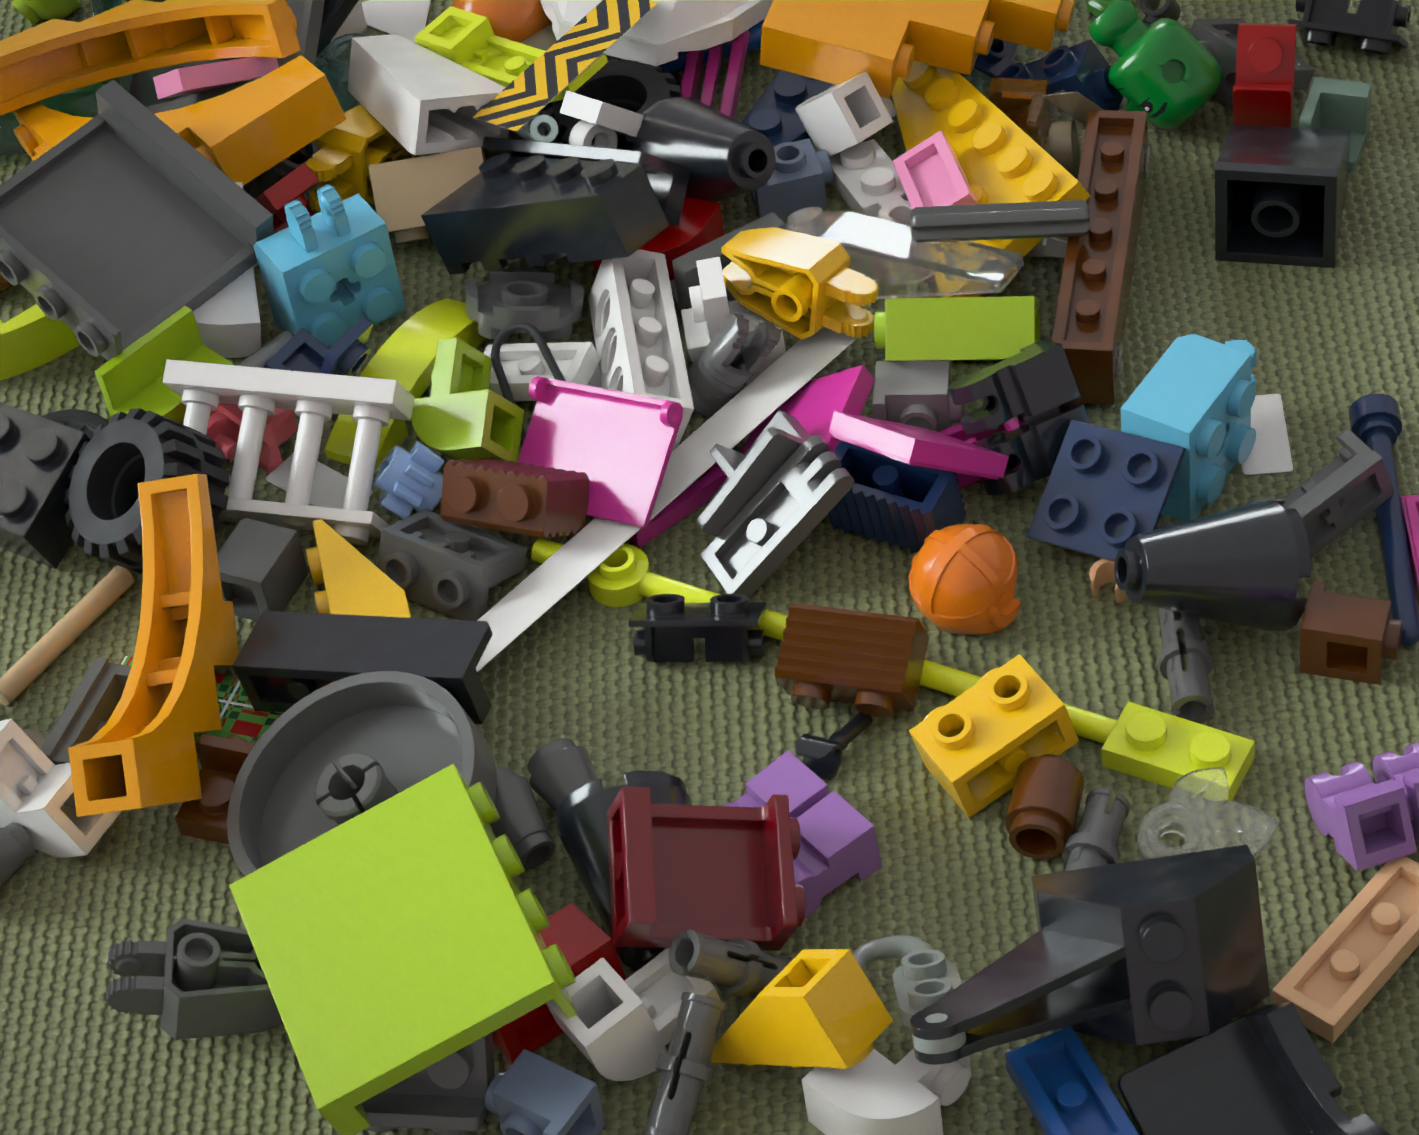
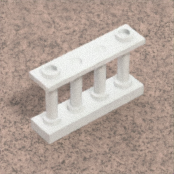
M166 360L162 383L182 397L181 403L187 406L183 425L206 435L210 412L217 410L218 403L237 404L238 409L243 411L228 491L227 508L221 511L219 521L239 523L240 520L249 518L285 528L314 531L312 521L322 519L347 542L353 545H367L369 537L380 538L381 529L390 526L377 514L367 510L382 427L388 426L390 419L411 421L415 397L397 380ZM275 408L295 410V414L300 417L285 503L252 500L267 416L274 415ZM332 413L353 415L352 419L358 422L342 509L310 505L324 421H330Z

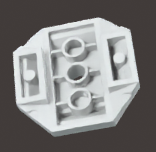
M540 0L545 14L552 22V31L558 41L602 0ZM652 0L658 2V4L604 53L617 58L659 66L678 59V52L705 50L735 39L766 18L773 0Z

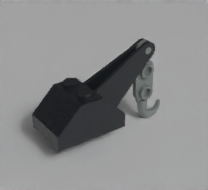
M1247 844L1031 876L1038 932L963 984L957 965L945 960L944 953L934 950L924 939L915 936L894 935L882 937L860 946L852 953L861 968L866 963L878 959H902V966L897 968L892 975L900 1020L905 1026L911 1028L915 1058L919 1062L933 1065L951 1063L987 1048L1059 1028L1064 1029L1072 1026L1075 1032L1136 1046L1211 1035L1270 995L1256 863Z

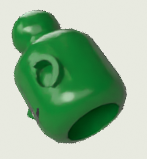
M1113 0L1088 26L1089 33L1096 43L1101 46L1110 47L1119 56L1110 68L1108 79L1128 100L1125 110L1147 111V120L1158 129L1171 131L1183 125L1212 97L1223 81V72L1219 62L1183 25L1170 18H1160L1148 27L1139 18L1138 9L1131 0Z

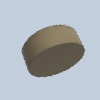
M1074 120L1053 122L1049 128L1050 155L1070 174L1078 178L1080 146L1076 123Z

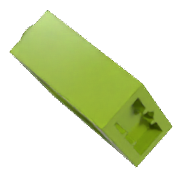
M1035 296L885 299V312H875L874 316L875 348L885 349V361L1006 360L1021 353L1020 349L1041 340L1040 298Z

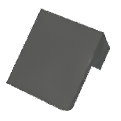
M249 518L239 521L217 553L223 601L233 602L235 616L258 621L261 614L266 611L283 612L308 575V568L297 530Z

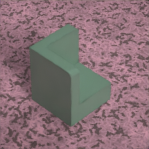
M1314 76L1300 116L1299 128L1350 131L1349 171H1355L1370 130L1372 84Z

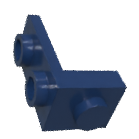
M1090 39L1072 47L1067 45L1059 46L1050 51L1045 57L1028 64L1015 63L1007 67L997 77L996 87L990 101L1002 112L1040 99L1043 97L1042 95L1053 94L1064 89L1066 93L1079 92L1103 110L1118 111L1124 96L1110 83L1108 76L1111 66Z
M362 317L330 349L302 328L265 363L264 368L356 376L357 371L365 363L371 352V349L366 344L373 324L365 317Z

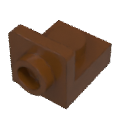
M208 734L199 735L195 747L202 766L199 772L202 799L183 802L175 817L181 835L229 844L227 814L231 792L243 762L255 744L236 736L223 738Z

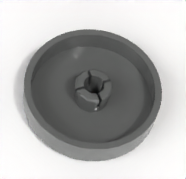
M375 671L349 676L332 682L307 695L285 711L262 734L243 762L231 792L227 814L228 840L234 860L242 874L246 876L363 813L364 811L360 808L361 804L367 811L453 763L469 786L481 782L495 805L497 774L489 744L457 700L446 689L425 677L399 671Z

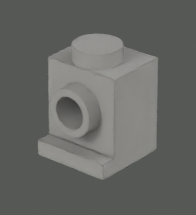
M950 360L876 361L872 402L874 419L923 427L936 432L951 427L952 422H960V419L964 416V404H953L948 390V386L952 383Z

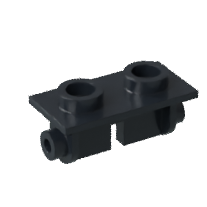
M1296 0V12L1304 13L1302 21L1289 19L1288 24H1297V31L1303 32L1301 41L1306 43L1334 47L1336 38L1358 41L1357 50L1390 55L1391 46L1407 48L1408 42L1400 35H1397L1398 27H1408L1411 17V6L1403 5L1402 0H1359L1357 14L1348 13L1350 0Z
M660 594L648 597L646 603L638 604L629 619V627H644V630L634 631L635 656H646L647 662H693L695 658L694 638H705L706 662H751L753 655L765 654L764 629H753V626H759L767 609L766 602H749V597L743 594L716 595L710 598V603H685V598L677 594Z

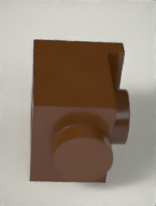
M1313 580L1300 628L1299 673L1380 685L1385 660H1398L1404 622L1402 620L1390 619L1391 601L1359 595L1326 592V581Z

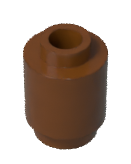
M1053 754L1035 756L1023 761L1017 769L1005 826L1009 833L1011 846L1026 857L1040 860L1057 857L1062 853L1068 838L1075 832L1085 780L1080 770L1065 758Z

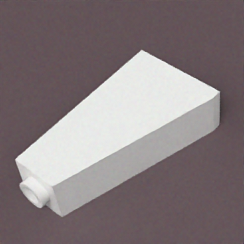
M399 34L352 38L347 91L408 152L416 156L482 147L484 136L508 139L509 129L472 118L506 87Z

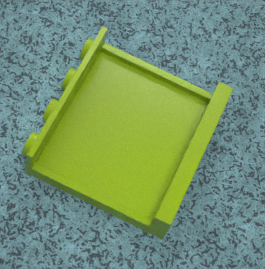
M454 763L229 885L317 1110L340 1135H355L371 1126L362 1102L554 999L568 1019L577 1015V1011L566 990V987L576 982L572 969L556 943L546 947L540 931L550 926L549 920L532 889L528 888L523 892L519 889L514 877L525 872L510 840L506 834L496 838L490 826L491 823L500 819L499 813L484 785L478 782L469 786Z

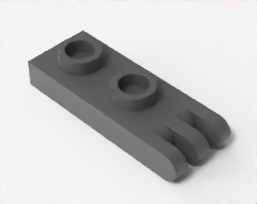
M813 435L807 438L700 554L727 594H743L750 598L853 487V477L847 469L841 468V461L834 452L829 451V446L822 436Z

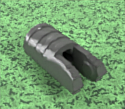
M734 312L687 372L694 410L707 417H712L734 398L778 344L782 330L776 328L772 323L763 321L762 323L759 322L758 326H755L754 331L749 332L750 320L744 318V315Z

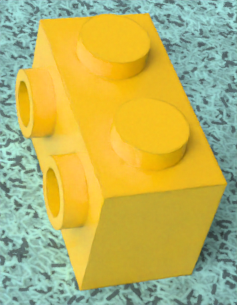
M1020 654L1003 666L987 672L977 684L948 704L932 710L922 722L909 730L926 768L968 818L1013 788L1017 769L1023 761L1045 754L1059 756L1079 742L1065 704Z

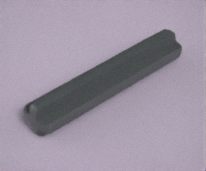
M1084 200L915 207L911 210L910 233L913 242L916 243L1084 236L1088 233L1090 226L1089 207Z

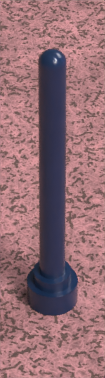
M1369 394L1360 397L1350 406L1351 432L1372 451L1375 450L1383 457L1394 491L1393 496L1376 508L1389 601H1391L1392 619L1404 622L1401 645L1412 646L1419 641V613L1392 447L1402 431L1398 402L1389 395Z

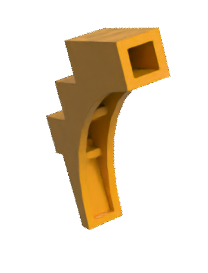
M131 0L81 22L51 19L0 41V116L64 92L146 70L222 58L252 56L285 58L301 51L296 35V17L292 9L287 5L286 0H166L164 2Z
M773 0L762 25L760 65L835 85L867 71L878 94L881 97L890 99L897 78L907 79L913 61L971 75L978 54L988 55L993 38L1050 52L1057 32H1068L1076 0Z
M302 55L267 75L225 94L183 108L154 113L232 181L242 182L243 186L347 120L326 75ZM35 102L13 111L20 123V126L13 129L22 147L34 161L93 118L72 116L47 108L40 102Z
M192 474L138 483L142 525L143 585L140 625L134 658L122 697L108 722L89 741L68 748L77 817L202 799L194 734L222 730L214 668L233 665L239 654L233 602L223 601L206 474Z

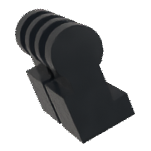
M1041 339L1020 349L1021 353L988 368L963 376L948 386L950 396L955 405L966 404L984 398V403L979 409L966 414L960 419L965 434L996 430L1001 427V424L1017 416L1020 427L1007 432L998 431L992 433L987 439L975 444L1009 456L1003 478L999 477L996 480L981 477L987 495L1009 493L1049 476L1071 420L1090 424L1084 405L1070 402L1081 396L1061 343Z

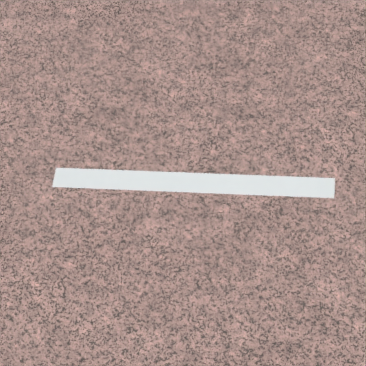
M822 327L813 336L803 340L800 339L671 452L650 520L716 463L710 455V450L715 444L732 449L858 337L853 338L852 336H846L845 333L840 334ZM594 518L477 620L488 622L493 635L476 667V671H480L642 527Z

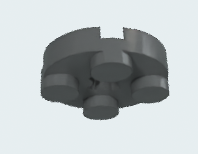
M509 268L491 271L490 283L477 286V277L467 283L466 314L470 319L478 322V333L486 338L496 339L497 335L507 326L522 322L537 327L546 339H565L572 335L573 323L580 320L583 315L584 289L578 281L570 278V288L556 284V272L542 269Z

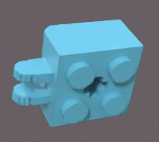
M328 184L317 189L321 212L310 216L308 210L301 202L294 200L286 204L284 209L289 227L256 242L253 247L274 323L282 332L289 331L293 336L304 328L325 346L331 348L362 317L370 321L374 327L407 309L386 223L359 193L342 201L334 186L332 187Z
M1197 334L1177 337L1121 407V432L1181 446L1186 449L1162 512L1165 515L1184 522L1194 520L1206 503L1212 504L1218 499L1224 487L1226 476L1235 464H1243L1252 452L1256 439V430L1251 427V407L1256 396V375L1251 373V367H1255V363H1257L1256 347L1247 342V339H1231V341H1225V344Z

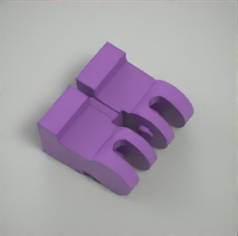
M1419 742L1407 745L1404 755H1396L1388 751L1374 756L1373 774L1376 784L1373 783L1366 768L1360 762L1343 766L1341 768V776H1332L1327 772H1323L1305 779L1306 800L1318 830L1322 835H1331L1334 838L1336 851L1357 871L1417 852L1415 840L1419 842Z
M789 750L745 784L747 793L737 801L723 805L732 807H763L773 794L788 795L790 818H797L800 825V849L796 860H793L795 884H801L805 892L806 907L804 919L815 911L824 896L852 876H855L861 882L882 867L874 825L838 793L833 791L829 794L828 785Z

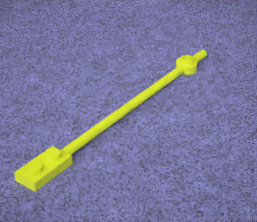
M538 538L533 545L531 558L534 562L543 564L563 544ZM623 544L585 577L588 580L592 597L597 602L609 607L629 606L644 597L648 598L660 594L681 595L685 598V603H710V598L721 595L650 572L646 554L641 549L629 544ZM766 609L759 626H753V629H764L765 636L783 641V631L786 628V618L788 616ZM925 659L919 685L958 697L977 684L982 677ZM1127 702L1118 720L1065 704L1077 736L1104 744L1101 748L1103 767L1227 807L1230 806L1255 759L1254 740L1133 702Z

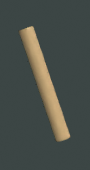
M116 565L0 678V704L9 706L134 583L132 574L126 568Z

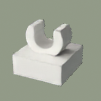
M566 91L560 110L562 114L581 119L571 130L569 145L591 147L592 140L595 137L592 147L609 149L617 148V135L615 131L636 137L644 115Z

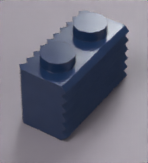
M842 440L839 441L833 451L842 463L841 468L847 469L854 479V485L850 491L828 513L833 530L842 527L844 533L854 531L856 537L864 534L867 540L875 537L877 543L887 541L889 547L898 544L900 550L909 547L911 554L920 550L924 544V539L933 531L964 522L967 511L963 510L965 503L962 502L963 495H960L961 487H958L959 479H956V472L910 465Z

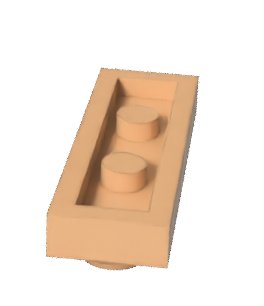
M1407 856L1386 862L1273 988L1272 1004L1293 1002L1303 1025L1329 1042L1334 1043L1419 945V863Z

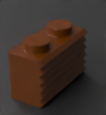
M503 459L449 460L444 465L440 516L443 521L542 538L561 537V535L575 536L586 526L590 479L585 472L566 471L565 469H555L554 467L545 468L544 465L535 466L534 464H524L523 462L514 463V461H504Z
M791 603L789 606V616L786 618V628L783 631V641L780 643V653L777 656L778 665L775 667V678L785 692L791 696V700L794 703L807 708L827 709L830 706V702L838 701L844 704L852 703L857 711L874 717H891L894 710L900 709L912 712L915 707L929 636L919 618Z

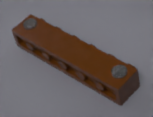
M1089 110L1078 181L1091 196L1086 200L1090 212V226L1086 235L1068 237L1051 339L1052 342L1062 344L1081 396L1070 402L1114 405L1117 382L1123 378L1125 357L1123 340L1146 179H1151L1153 148L1152 144H1148L1147 111Z

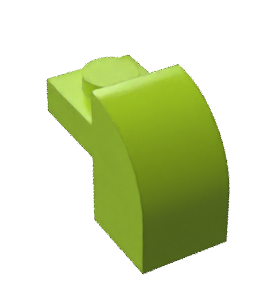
M457 337L438 340L435 364L431 374L430 397L414 400L411 417L413 428L425 444L453 460L494 458V460L503 459L504 461H514V463H517L524 410L489 389L492 368L491 358Z

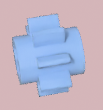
M418 441L415 442L410 452L398 445L394 446L379 466L372 482L384 491L378 499V502L381 503L380 506L401 519L409 517L413 509L417 512L424 509L432 511L442 497L444 474L438 471L444 463L441 456Z

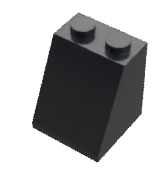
M1233 124L1215 167V260L1335 268L1349 178L1350 131Z

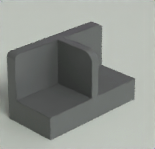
M778 410L745 454L719 444L713 446L710 450V455L728 477L705 505L706 509L697 519V524L703 532L717 537L807 438L811 437L794 416Z

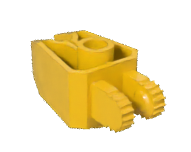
M361 104L344 112L347 120L316 139L318 151L305 162L319 180L318 184L315 185L316 188H312V191H309V204L316 211H321L317 189L328 184L332 187L334 186L342 201L359 193L367 203L375 205L368 165L415 158V155L408 152Z
M771 227L740 231L721 247V253L732 261L722 270L725 287L738 303L797 338L803 340L813 336L822 327L840 334L845 333L846 336H852L853 338L867 337L868 334H872V331H874L875 315H872V311H868L867 308L862 309L861 306H870L871 303H875V300L878 299V283H875V280L870 279V277H864L862 273L849 269L850 256L840 242Z

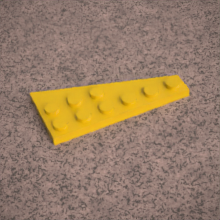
M913 61L907 79L897 78L891 94L906 152L937 132L942 131L958 158L978 204L1067 200L1086 201L1091 197L1072 174L959 72ZM1044 238L929 243L942 297H979Z

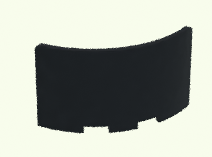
M1293 1002L1267 1004L1227 1023L1211 1035L1200 1036L1121 1074L1117 1081L1119 1091L1142 1135H1391L1378 1126L1365 1113L1351 1119L1334 1100L1335 1097L1341 1095L1342 1086L1314 1045Z

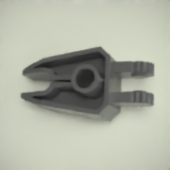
M183 918L167 929L166 942L142 940L132 942L130 940L129 942L115 943L114 947H110V952H108L109 970H113V974L120 975V978H113L112 982H108V987H106L107 1006H111V1010L115 1009L118 1013L125 1012L127 1014L128 1012H133L134 1014L161 1015V1028L175 1040L264 1032L283 1024L246 929Z

